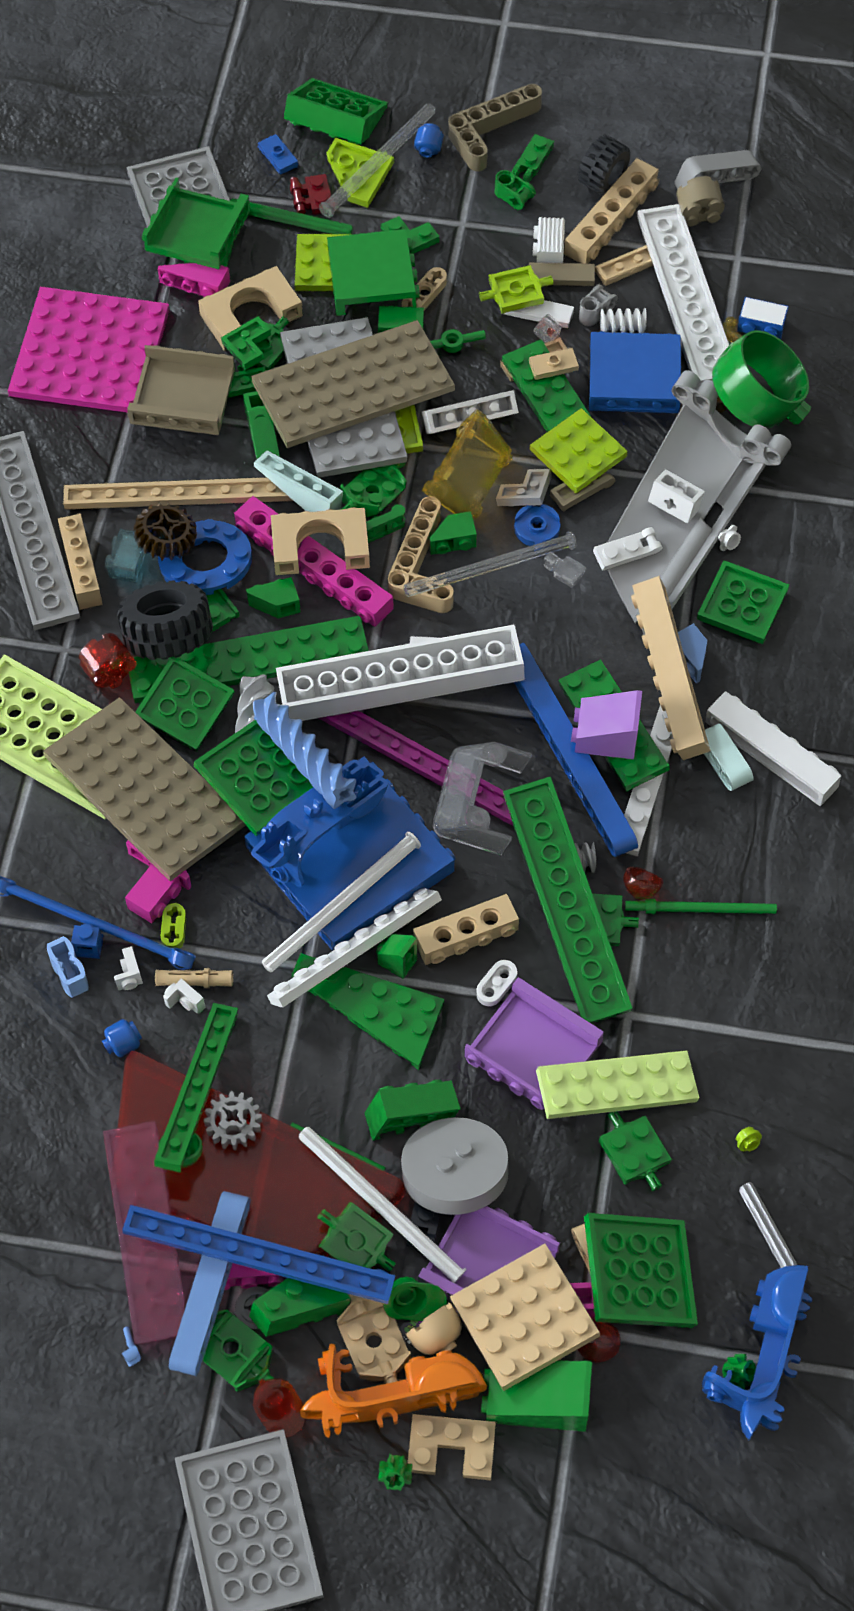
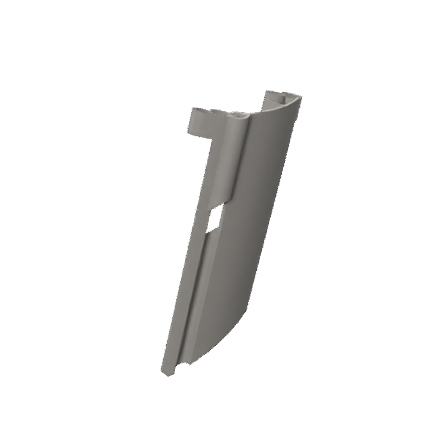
M688 370L681 374L671 390L672 394L683 404V407L608 542L653 527L656 533L655 538L657 541H660L663 547L656 554L607 569L635 624L638 622L636 616L640 613L638 608L635 609L631 599V595H634L632 585L660 576L666 587L671 609H673L718 540L719 534L723 532L766 465H779L791 448V442L788 438L780 434L771 436L769 430L762 425H754L748 435L732 425L716 410L718 394L713 381L704 380L701 382L695 373ZM665 469L705 491L699 511L688 523L648 502L654 481ZM717 502L724 510L711 528L705 523L704 519L714 503ZM647 541L641 542L643 547L648 546Z

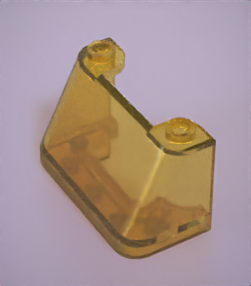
M478 409L473 411L460 424L456 431L458 432L456 435L458 437L442 464L435 470L433 479L427 481L422 489V492L428 496L437 498L440 504L453 514L471 511L474 518H477L484 507L481 505L503 466L506 467L513 458L511 455L512 449L486 415Z

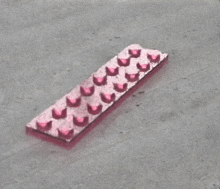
M150 1121L103 1131L135 1345L176 1338L186 1308L177 1248L122 1233L130 1205L172 1216L165 1170L154 1167V1159L159 1149L160 1141L157 1122Z

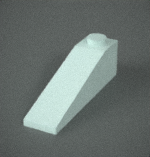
M266 451L254 462L255 468L305 511L317 512L328 509H341L343 491L269 451Z

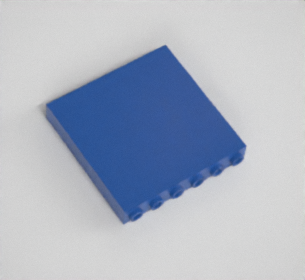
M365 756L358 760L362 764L370 763ZM386 779L388 781L387 790L373 811L362 818L354 819L341 829L332 828L305 852L301 862V871L304 879L302 887H298L290 881L287 883L276 881L271 875V868L258 861L304 918L309 921L403 840L407 832H411L421 844L419 849L415 848L318 932V935L332 951L335 950L334 947L337 944L353 938L358 930L368 928L374 924V920L377 917L393 911L394 906L398 903L411 899L416 891L423 888L429 889L454 872L455 856L449 848L445 849L440 844L437 834L433 830L429 831L426 828L423 818L418 813L414 814L408 801L403 796L399 797L395 792L393 784L388 779ZM252 831L245 835L246 848L250 853L261 841L262 837L261 834L255 836Z

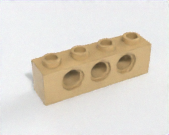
M81 514L58 518L79 609L103 605Z
M505 894L413 929L414 937L417 938V948L425 965L430 963L437 964L448 956L464 954L469 948L477 945L485 946L498 937L511 936L519 928V918L508 895ZM492 920L496 923L494 925H488L485 922ZM464 929H470L473 932L470 934H465L461 931ZM441 938L449 939L446 943H441L438 940Z

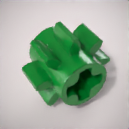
M735 1354L734 1357H728L722 1368L723 1377H726L729 1369L732 1371L730 1383L741 1389H745V1386H751L756 1371V1365L753 1360H747L746 1354Z
M390 1454L387 1462L380 1461L378 1481H384L386 1489L401 1491L404 1483L411 1484L413 1464H407L405 1456H393Z

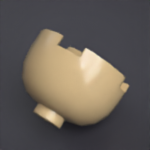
M449 1303L425 1318L418 1328H412L406 1336L412 1345L424 1354L433 1355L440 1351L452 1350L457 1346L454 1341L461 1333V1319L453 1305Z

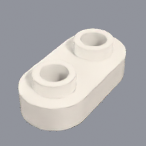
M508 960L496 962L477 986L476 995L481 1004L494 1006L500 1002L517 979V968L514 963ZM505 973L508 974L509 977L502 978L500 977V975ZM492 992L494 995L487 997L485 993Z

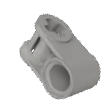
M600 284L595 286L580 302V323L585 326L595 325L600 320L601 309H603L606 315L608 309L615 307L618 296L606 292Z

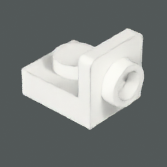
M128 947L122 949L124 959H121L120 963L123 973L114 976L118 990H131L137 987V985L143 984L133 949Z
M182 979L176 984H171L163 996L165 1004L169 1009L178 1001L188 1011L193 1009L198 1015L206 1008L203 997Z

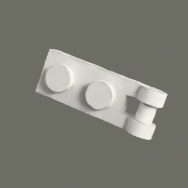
M649 527L642 532L595 546L593 552L603 571L656 554L663 547L660 541L656 540V533L653 527ZM647 541L648 546L643 547L641 542Z

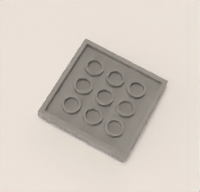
M209 146L127 167V173L147 228L152 214H156L160 200L164 199L168 186L172 185L176 177L179 178L180 189L230 201Z

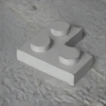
M528 469L523 484H501L496 497L497 505L509 507L542 505L552 477L550 469Z

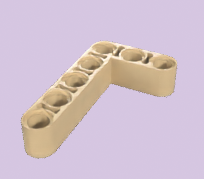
M428 496L421 500L388 575V592L395 600L435 612L447 613L453 608L454 604L453 587L448 583L418 575V571L430 546V537L437 530L441 519L440 501L435 497Z

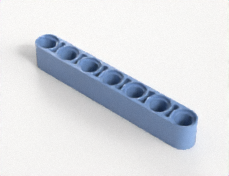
M223 1191L211 1226L242 1234L250 1207V1197ZM202 1255L170 1356V1370L193 1376L198 1375L233 1263Z

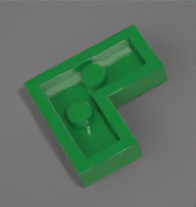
M400 216L381 224V231L406 229L407 238L412 240V251H409L410 254L417 253L440 242V236L429 222L412 230H409Z
M257 316L222 336L221 341L242 367L247 370L264 360L262 351L255 344L271 336V332L268 326Z

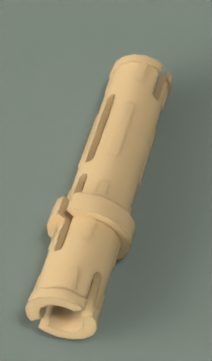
M210 968L198 971L156 970L155 984L156 986L171 985L173 983L176 984L182 979L189 986H203L204 988H210V986L232 987L233 970L216 971L210 970Z

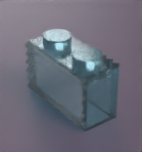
M120 529L118 536L113 537V551L111 555L108 554L106 557L105 568L108 569L110 578L136 583L146 554H144L143 548H138L137 542L134 539V531Z

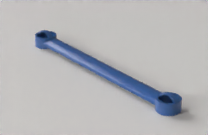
M0 876V893L4 894H0V896L15 895L83 924L99 927L100 931L167 957L171 965L177 969L186 970L191 969L196 956L188 951L170 948L16 885L15 881Z

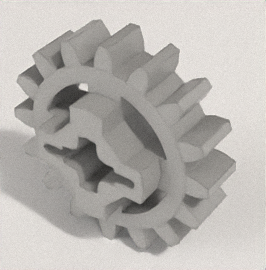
M230 1091L228 1098L220 1094L219 1102L211 1101L213 1109L205 1110L208 1117L204 1119V1124L208 1127L206 1129L207 1135H213L214 1144L221 1140L222 1148L224 1149L228 1144H232L233 1150H236L237 1143H241L246 1147V1140L249 1138L255 1141L254 1132L261 1131V1126L258 1124L262 1122V1115L258 1114L260 1112L259 1105L253 1106L254 1101L252 1097L245 1100L243 1092L238 1097H235L233 1091ZM248 1113H249L250 1116H251V1121H250V1124H249V1125L247 1124V1121H246V1119L248 1118V1117H247V1114H248ZM217 1116H219V1117H220V1120H221V1121L219 1122V1127H218V1128H217V1126H216V1118H217Z

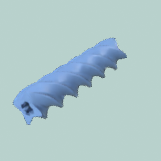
M276 692L271 693L265 699L253 702L254 719L261 729L270 735L273 742L283 750L284 754L297 766L301 774L309 779L312 786L323 795L326 802L333 809L338 808L346 801H352L357 798L353 791L356 779L344 778L342 776L343 765L329 762V749H320L315 746L316 735L302 732V719L289 718V705L277 704L275 699Z

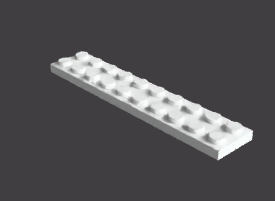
M675 204L639 210L637 218L676 333L681 335V348L689 371L695 373L701 382L704 380L713 381V367L729 344L685 218L681 214L680 206Z

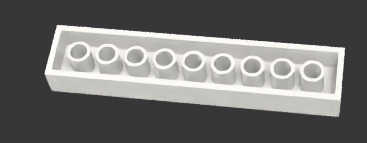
M515 625L276 668L282 705H289V718L302 719V721L525 680L524 662Z

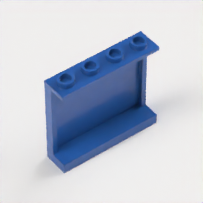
M591 332L589 411L679 413L681 402L672 394L671 390L681 376V335Z

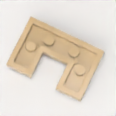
M413 1414L408 1464H413L412 1473L435 1475L437 1450L440 1447L465 1450L463 1478L491 1480L496 1422Z

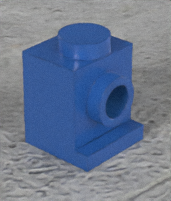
M91 924L74 925L71 944L76 957L100 959L104 935L101 934L99 927ZM82 947H91L92 949H83Z

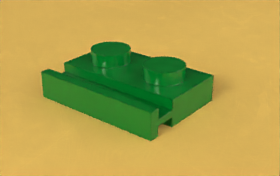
M222 589L214 590V594L206 595L213 625L212 632L229 623L230 619L239 617V611Z

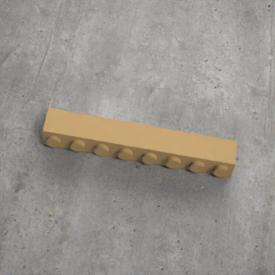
M660 576L632 585L634 595H631V599L635 609H639L640 614L636 616L640 628H644L645 631L642 640L645 648L649 649L651 653L647 658L651 669H655L656 676L653 677L656 689L661 690L662 697H659V703L662 710L666 711L668 716L664 721L668 732H672L673 739L670 740L674 753H678L682 760L711 751L666 587Z

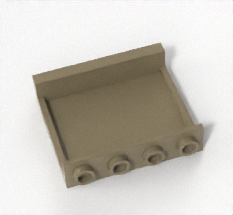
M145 345L146 358L134 402L129 403L127 409L130 424L219 435L235 373L233 356Z

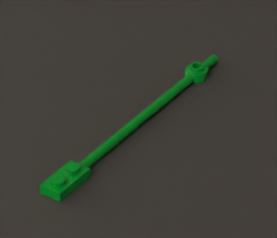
M451 329L445 331L441 339L430 342L434 349L443 348L447 352L455 353L462 349L463 343L486 339L484 330L462 334L458 330ZM265 366L235 372L228 398L243 395L244 393L256 392L252 383V376L265 372Z

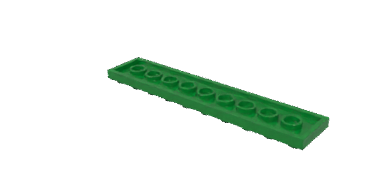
M355 616L203 644L200 648H195L193 652L189 654L184 653L181 657L177 658L219 682L232 686L240 684L242 677L266 675L267 679L277 677L276 668L369 650L361 617ZM138 656L126 659L134 703L143 701L171 657L166 660L161 658L149 660L147 657L140 658Z
M551 776L503 791L506 805L580 1017L593 1024L631 1012L633 1008Z

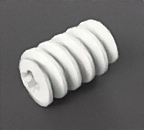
M629 308L625 310L624 315L621 309H617L615 315L612 309H608L606 315L603 309H601V331L608 333L609 331L612 333L629 331L630 333H635L638 330L639 333H644L646 330V308H644L642 315L638 308H635L633 315Z

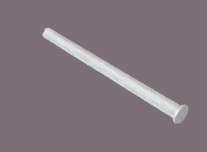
M407 832L403 840L263 959L262 963L265 969L273 972L411 851L415 848L419 849L421 847L419 840L411 832Z
M306 1127L301 1131L299 1139L453 1283L458 1281L467 1270L466 1268L461 1269L310 1127Z

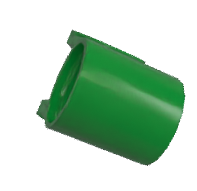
M502 170L496 174L495 195L510 204L514 209H523L524 203L535 197L536 191L534 187L512 172Z

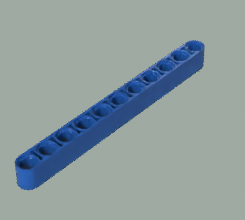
M525 643L519 644L524 662L525 680L514 683L613 857H617L637 849L638 841L627 819L590 755L575 752L576 743L571 742L573 730L571 722Z

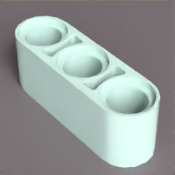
M716 724L705 729L711 751L704 754L727 789L732 791L753 781L751 768L722 725Z

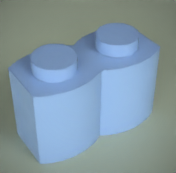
M63 936L48 943L47 952L52 967L59 975L66 994L73 998L88 991L89 985L84 967L76 958L71 942Z

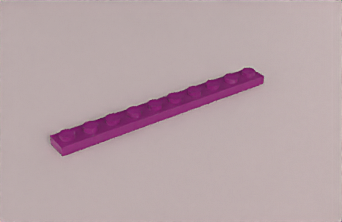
M360 711L319 718L514 826L503 796V790Z

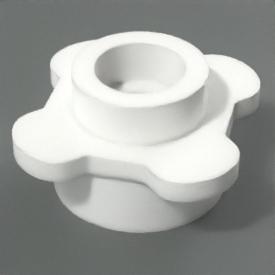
M731 525L729 529H725L719 534L718 540L721 543L719 548L722 551L726 549L733 550L740 543L741 536L736 532L737 527L735 525Z

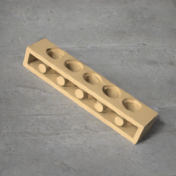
M636 158L565 239L564 255L581 264H588L591 259L594 260L599 250L610 242L611 236L615 232L620 231L624 221L632 217L639 204L642 205L647 195L657 188L659 183L658 169Z

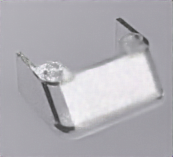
M497 742L460 746L454 749L449 758L433 821V829L436 834L501 855L511 842L512 836L490 830V816L488 812L483 808L474 806L484 764L493 767L499 766L521 774L531 759L532 754Z

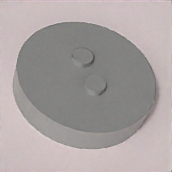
M446 1118L423 1126L409 1138L404 1146L401 1157L403 1182L407 1192L418 1204L437 1213L457 1215L482 1209L492 1203L502 1193L508 1180V1152L504 1141L492 1128L472 1119Z

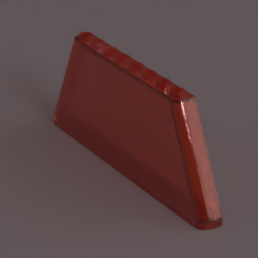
M130 1051L124 1063L112 1172L114 1188L125 1195L131 1193L137 1196V1200L147 1206L153 1204L159 1207L160 1211L164 1214L208 1226L212 1225L223 1191L250 1197V1207L242 1235L327 1257L329 1254L318 1247L329 1229L327 1224L318 1219L319 1214L323 1215L320 1213L323 1209H326L336 1218L341 1215L348 1203L352 1202L375 1220L381 1216L299 1139L300 1130L261 1111L258 1113L262 1115V1122L258 1123L261 1126V1131L254 1132L255 1141L248 1138L246 1140V1147L241 1143H237L236 1150H233L232 1144H228L225 1149L222 1148L221 1140L214 1144L213 1135L208 1136L206 1132L208 1127L205 1126L204 1119L208 1117L205 1110L213 1109L211 1101L219 1102V1095L223 1093L213 1088L210 1090L195 1131L202 1140L203 1145L200 1158L194 1164L182 1168L181 1172L154 1167V1159L159 1148V1141L165 1133L186 1075L139 1052ZM248 1113V1114H247V1117H248V1118L246 1119V1121H247V1124L249 1125V1124H250V1121H251V1116H250V1114ZM217 1116L216 1118L217 1128L219 1127V1122L221 1121L219 1116ZM329 1145L394 1206L403 1199L407 1191L403 1181Z

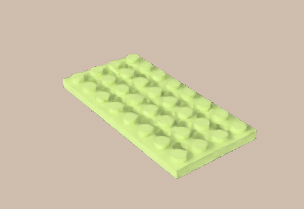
M3 655L0 659V700H2L0 704V728H6L7 731L0 735V759L106 819L58 769L53 767L50 761L44 756L39 758L33 756L34 752L45 750L102 709L12 658ZM12 681L16 683L11 689L4 688L7 682ZM32 692L36 694L30 700L23 698L26 693ZM52 703L55 705L49 711L42 709L45 704ZM13 710L21 711V714L17 717L9 716V713ZM68 714H72L75 716L74 719L69 722H65L62 720V718ZM32 721H39L41 723L37 728L28 727ZM52 732L60 733L57 739L52 740L48 738V735ZM17 739L26 740V743L22 746L14 745Z

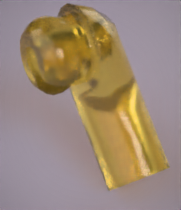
M729 316L722 326L727 340L734 343L742 335L737 333V319Z

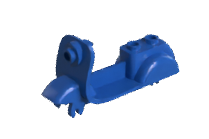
M351 760L346 763L342 768V776L347 779H356L353 790L357 796L355 800L346 801L338 808L333 809L326 802L322 794L314 787L277 813L268 822L266 827L262 828L261 841L253 848L251 855L265 866L271 868V875L276 881L282 883L290 881L294 885L302 887L304 879L301 871V862L309 847L332 828L341 829L354 819L368 815L380 803L388 786V781L383 778L384 772L372 763L362 764L358 760Z
M785 1266L767 1274L765 1281L761 1279L759 1281L756 1295L761 1298L759 1306L753 1305L749 1321L754 1322L753 1330L764 1332L765 1335L750 1389L746 1391L730 1383L732 1371L729 1369L725 1378L717 1375V1366L715 1365L711 1372L708 1371L703 1378L702 1391L707 1394V1399L717 1403L723 1402L727 1406L741 1412L740 1423L743 1433L749 1441L759 1424L773 1431L779 1428L776 1423L781 1422L782 1418L779 1413L784 1412V1408L775 1402L782 1372L790 1378H796L797 1371L791 1370L788 1364L791 1362L799 1364L801 1358L794 1354L787 1356L795 1320L806 1319L807 1315L800 1312H806L810 1309L802 1301H812V1298L803 1291L808 1266Z

